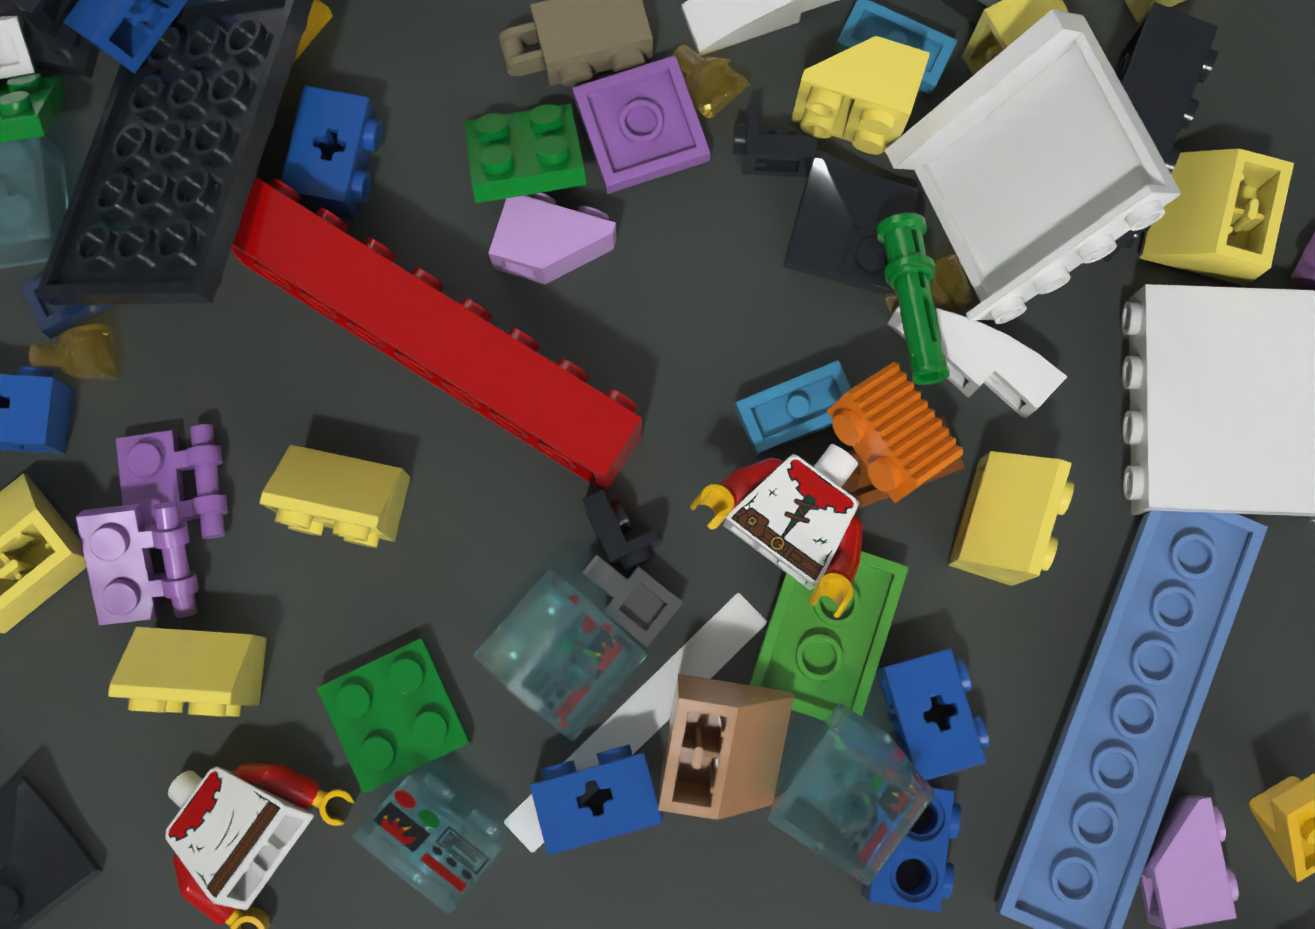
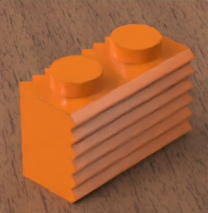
M892 362L848 390L826 411L833 420V429L837 437L843 443L855 449L868 467L867 472L872 484L878 490L887 493L895 504L963 455V447L956 445V438L949 436V429L942 426V419L935 417V410L928 408V401L921 399V392L914 389V382L907 380V373L900 371V364Z

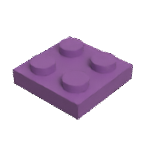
M676 55L572 88L573 97L607 194L710 161L711 153Z

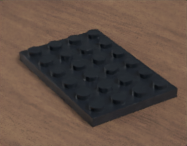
M188 0L135 74L120 64L35 294L37 297L51 305L213 303L217 289L222 282L223 271L234 238L240 228V220L252 184L257 177L258 166L269 133L273 128L274 118L286 82L290 77L291 67L302 34L306 29L307 19L314 0Z

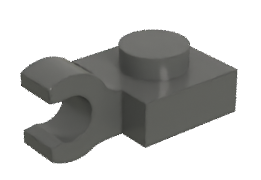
M596 555L582 572L586 579L612 598L611 602L603 610V613L646 648H648L683 603L639 566L627 580Z

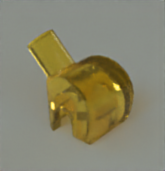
M686 44L679 46L673 56L676 55L680 68L687 73L685 83L692 103L706 118L714 117L750 85L742 74L736 73L729 67L728 63L731 61L729 59L705 57L703 59Z
M952 253L934 261L936 273L930 283L935 307L951 312L971 302L973 294L957 254ZM896 291L884 295L891 315L899 307Z
M88 324L74 327L61 334L58 344H32L30 346L29 361L32 366L60 367L62 372L85 383L87 378L101 380L117 379L112 338L107 325Z

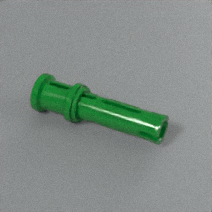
M901 213L881 221L876 227L878 241L885 246L888 265L884 269L885 280L892 289H895L896 296L898 297L906 347L908 348L912 381L918 385H931L945 380L944 377H949L950 375L930 282L934 278L936 268L934 260L927 256L923 238L927 232L925 218L916 213Z

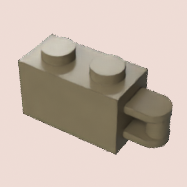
M546 0L530 4L533 22L508 28L498 36L509 75L523 76L545 70L549 86L558 84L566 87L578 86L588 82L594 75L610 71L620 73L653 61V37L642 0ZM538 43L540 50L525 53L524 46Z

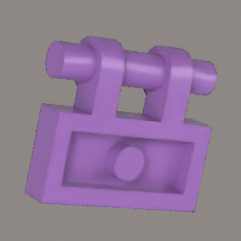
M200 424L191 426L192 447L180 451L179 436L173 430L116 438L122 505L140 504L144 525L156 524L153 506L163 502H176L180 522L187 523V527L188 521L200 519L202 539L225 536L223 515L228 514L227 496L220 494L217 466L222 465L223 461L221 446L215 445L213 425ZM195 470L197 497L192 500H185L182 472Z
M163 502L153 506L156 524L144 525L140 504L82 510L76 516L99 626L157 619L162 611L160 596L171 598L175 617H189L198 612L194 594L199 591L197 574L189 569L185 544L190 542L187 523L180 522L176 502ZM155 547L162 550L165 573L154 574L149 548Z

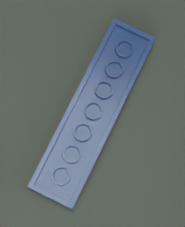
M1150 510L1143 514L994 910L995 912L1034 929L1123 928L1268 526L1235 513Z

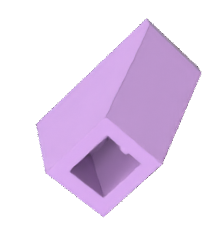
M543 193L506 198L488 254L493 269L547 284L613 250L617 240L616 223L609 221L608 215L602 211L591 207L580 206L575 211L558 206L553 198Z
M1196 795L1179 797L1157 831L1139 881L1149 924L1162 929H1177L1237 918L1233 901L1238 900V884L1230 866L1225 865L1221 842L1226 837L1225 824L1219 809L1212 805L1211 797Z

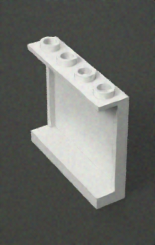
M1054 9L1050 10L885 149L894 169L915 170L981 302L966 313L969 321L994 320L996 324H1002L1015 319L1026 311L1025 302L1038 293H1050L1065 285L1071 279L1070 271L1083 262H1095L1110 254L1117 247L1116 239L1129 230H1140L1158 221L1165 214L1163 207L1182 194L1085 17Z
M1145 284L1124 304L1121 318L1123 334L1129 335V356H1126L1123 363L1122 382L1125 389H1130V410L1125 413L1123 420V439L1126 444H1131V466H1127L1125 470L1123 490L1125 498L1131 500V515H1141L1152 510L1309 516V521H1315V290Z

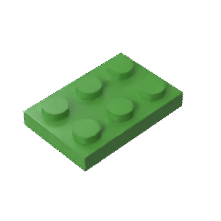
M861 551V563L852 583L853 597L839 618L833 616L837 609L833 599L828 596H821L816 605L812 606L809 603V598L815 588L811 591L785 572L749 685L793 692L794 698L791 710L857 732L909 567Z

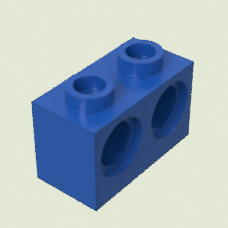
M886 780L884 790L878 795H873L872 804L877 811L870 820L869 829L871 830V835L868 838L867 846L885 822L891 828V832L864 868L861 895L869 902L941 912L942 898L949 899L951 897L954 884V865L946 861L949 838H957L961 823V806L959 803H953L955 791L922 786L912 800L918 798L924 800L929 807L930 818L923 829L910 831L904 824L903 813L895 823L880 803L894 782ZM879 815L881 821L879 825L874 826L873 819ZM907 859H917L923 868V878L920 884L911 890H901L896 882L898 866Z

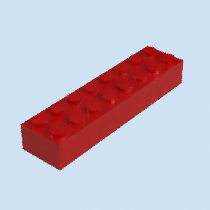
M256 177L240 220V228L230 250V253L240 264L600 491L604 490L605 494L608 493L642 440V418L635 414L638 406L632 400L613 389H609L606 394L601 393L586 383L589 375L572 362L560 358L557 364L537 353L541 346L527 334L516 328H511L508 334L489 323L492 315L474 301L463 297L461 302L457 303L441 293L444 285L426 271L415 267L412 273L407 272L393 263L396 255L381 243L367 237L364 243L359 242L346 233L349 229L348 225L333 213L324 208H319L315 214L299 204L302 199L301 196L283 182L272 178L269 184H266Z

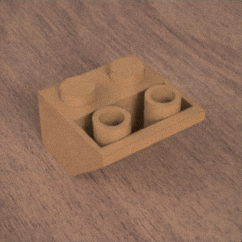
M678 674L659 777L658 810L719 820L773 805L794 698L793 692Z

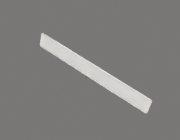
M737 593L565 762L574 760L576 771L599 765L597 753L629 744L632 754H634L670 719L678 674L711 679L766 625L767 621L740 593ZM596 780L587 782V792L579 796L581 805L599 789ZM531 794L504 820V824L530 852H535L544 843Z

